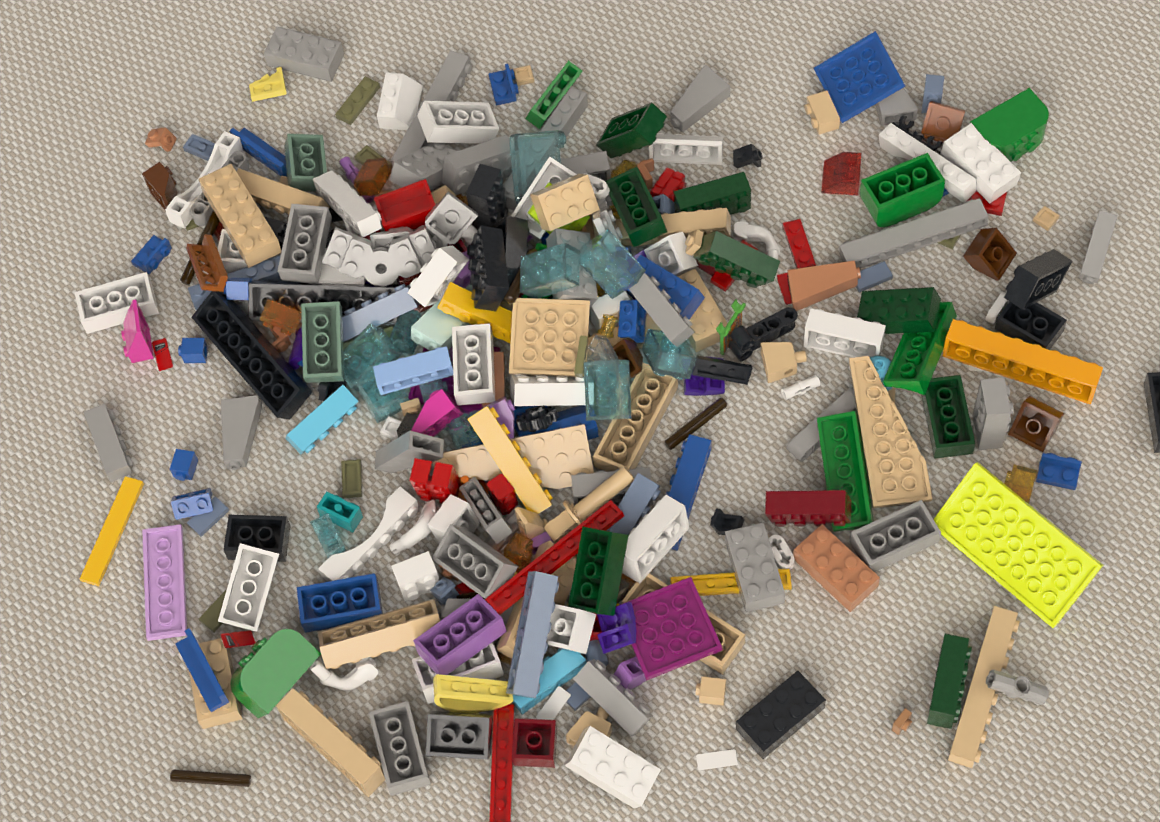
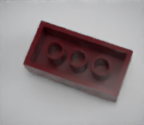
M846 490L766 491L765 515L772 524L778 527H784L786 524H794V526L799 527L806 526V524H814V526L823 524L826 526L827 523H833L834 526H845V523H851V499Z

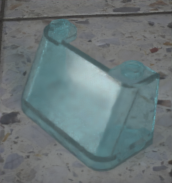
M563 131L519 133L510 136L514 196L517 205L549 157L561 164L560 148H563L564 144H566V136Z

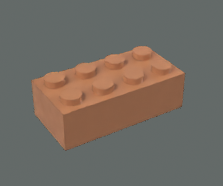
M823 524L794 549V560L849 612L855 609L879 586L880 577Z

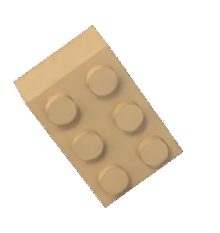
M577 174L530 194L542 230L552 231L600 210L587 174Z

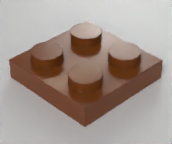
M930 101L921 133L924 135V138L928 139L930 136H935L934 141H942L944 143V141L961 130L966 111Z

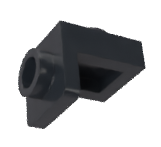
M753 144L733 150V166L737 169L752 163L756 167H761L762 153Z
M344 378V381L320 382L317 389L319 392L318 400L325 401L342 385L346 387L347 379Z
M716 508L714 515L711 517L710 526L718 535H725V531L742 528L744 518L739 515L724 514L721 509Z

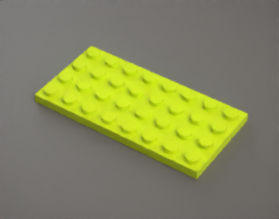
M978 462L972 466L933 519L941 531V535L1052 628L1057 626L1104 566Z

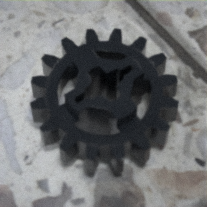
M543 405L526 409V413H521L522 415L517 416L516 423L519 430L536 432L549 428V425L556 422L559 417L555 407L549 406L545 408Z

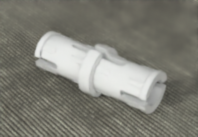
M816 375L802 381L798 380L795 384L781 389L782 397L788 400L799 394L804 395L806 391L819 387L820 380Z

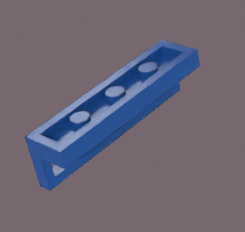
M234 128L229 131L230 134L240 137L245 152L279 176L287 177L286 160L283 154L246 128H243L240 132Z
M188 628L184 631L187 637L175 643L209 710L213 712L228 704L229 701L194 634Z

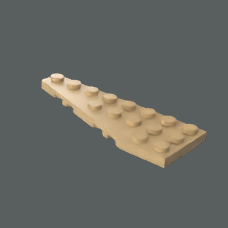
M869 356L849 358L873 508L913 504L920 500L923 502L932 501L926 461L919 452L915 440L912 439L897 407L888 395L889 393L881 382Z
M585 424L510 438L511 441L516 440L521 450L519 453L522 458L526 456L532 466L529 468L532 473H537L541 478L542 483L540 485L542 487L553 489L571 487V475L594 473ZM484 444L443 452L442 459L433 461L434 467L436 462L453 465L459 477L468 476L471 479L476 477V479L490 481L499 474H503Z

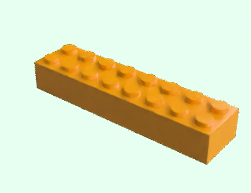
M953 319L943 350V357L1090 405L1103 367L1096 363L1085 362L1077 357L1061 354L1056 350H1048L1040 345L1029 344L1021 339L1011 338L1000 332H992L984 327H976L965 321Z

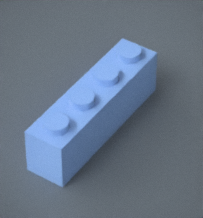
M447 346L373 366L377 387L381 395L453 376V365Z

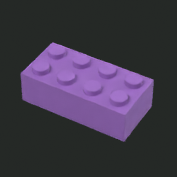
M477 594L417 637L413 642L418 655L436 674L448 675L507 631L502 617Z

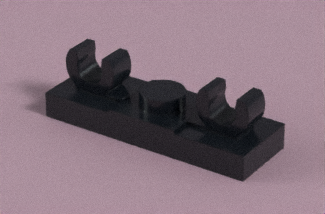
M901 116L899 122L892 123L937 154H941L938 148L942 146L943 142L938 141L934 145L933 140L935 136H930L925 140L924 135L919 131L915 130V132H912L909 128L914 126V121H910L906 125L905 120L907 116Z
M697 355L692 375L748 385L753 368L752 365Z

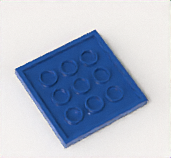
M876 31L814 67L824 90L828 91L842 123L905 87Z

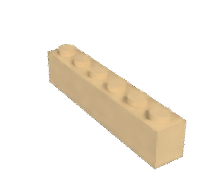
M240 168L237 170V174L255 203H260L264 208L270 209L271 207L280 214L285 212L288 215L291 204L330 208L321 197Z

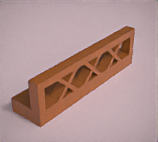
M205 234L202 245L187 243L186 249L201 289L223 292L228 275L212 235Z

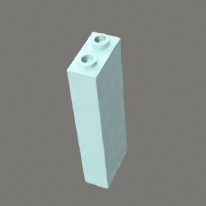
M468 285L464 289L472 292V285ZM440 300L411 326V339L429 351L446 346L449 350L453 346L452 327L471 325L438 309Z

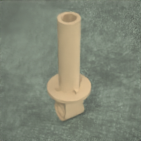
M623 466L575 506L565 500L563 502L565 510L545 525V531L553 542L557 543L631 484L635 478Z

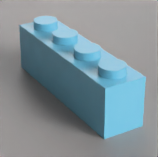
M342 385L290 431L285 439L300 455L304 452L308 454L315 447L314 443L318 439L321 441L330 434L328 432L330 428H337L343 422L342 418L346 414L350 416L357 409L358 400Z
M559 648L555 655L546 657L543 660L544 669L539 678L540 691L536 698L513 695L512 703L523 715L552 694L558 686L561 687L575 677L587 663L581 653Z

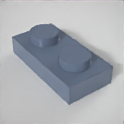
M192 134L183 146L185 152L209 161L215 143Z

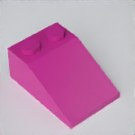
M132 300L123 322L124 330L121 331L123 341H126V346H123L125 356L129 357L131 363L154 359L149 325L137 300Z
M442 389L434 391L429 396L430 398L425 402L411 431L434 437L464 414L454 399Z

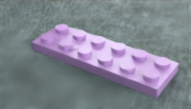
M180 524L143 529L146 639L151 641L187 636L184 632L187 630L183 527Z

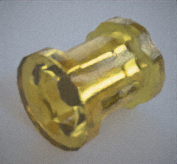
M603 314L604 320L597 332L602 336L613 338V332L616 323H619V319L609 314Z

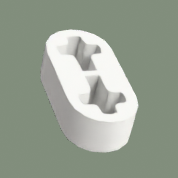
M587 174L595 197L597 199L607 197L609 187L606 182Z
M1001 292L986 316L985 320L995 325L997 317L1010 302L1004 298L1005 292Z
M772 535L769 537V542L777 567L779 569L791 570L794 566V555L783 537ZM773 542L779 544L780 551H778L776 546H773ZM782 555L786 560L790 559L789 564L782 563Z

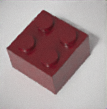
M515 718L512 746V762L514 766L555 768L558 729L556 720Z

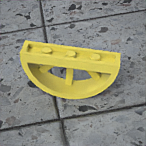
M436 674L433 678L434 702L440 708L449 711L465 713L490 711L513 702V695L506 693L508 681Z

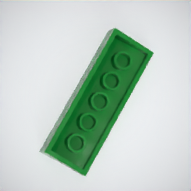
M952 302L940 303L935 332L903 333L884 377L883 383L885 387L901 388L925 395L944 349L951 323L957 317Z
M855 411L818 417L817 424L827 490H846L851 499V523H845V526H834L832 523L833 531L859 529L874 522L858 415Z

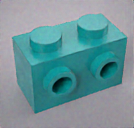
M327 491L316 507L321 518L354 533L363 518L358 505L349 503L340 496L333 495Z

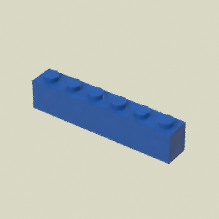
M690 434L687 441H683L681 448L683 454L681 458L678 457L675 466L677 469L676 475L672 474L670 480L671 490L665 494L685 505L688 519L712 449V440ZM682 537L671 549L678 551Z

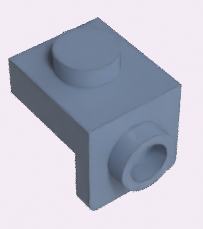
M445 577L436 582L435 586L430 590L441 606L446 605L447 599H456V596L459 595L454 588V582Z

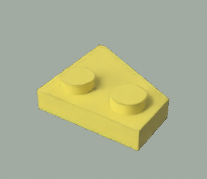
M282 67L276 68L277 72L271 76L266 74L260 80L249 85L252 102L287 94Z

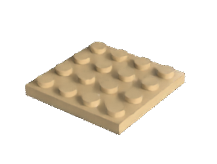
M517 298L516 302L513 303L509 374L575 377L574 370L579 339L581 335H589L590 301ZM587 355L583 377H586L587 374Z

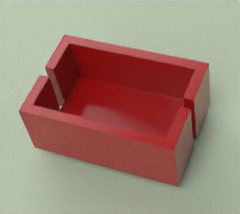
M426 179L374 198L385 232L391 228L409 227L414 230L425 225V217L435 206V201Z
M414 459L409 481L421 500L429 502L437 499L442 504L450 494L458 498L461 481L453 465L436 462L433 475L431 476L430 471L433 462Z

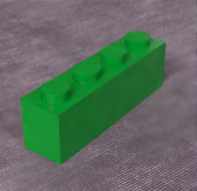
M568 60L525 119L540 130L583 71Z

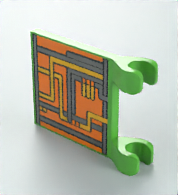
M737 299L731 305L735 313L726 327L720 322L716 328L720 335L721 355H724L729 348L728 345L732 341L730 335L733 330L742 326V311L746 304H739Z

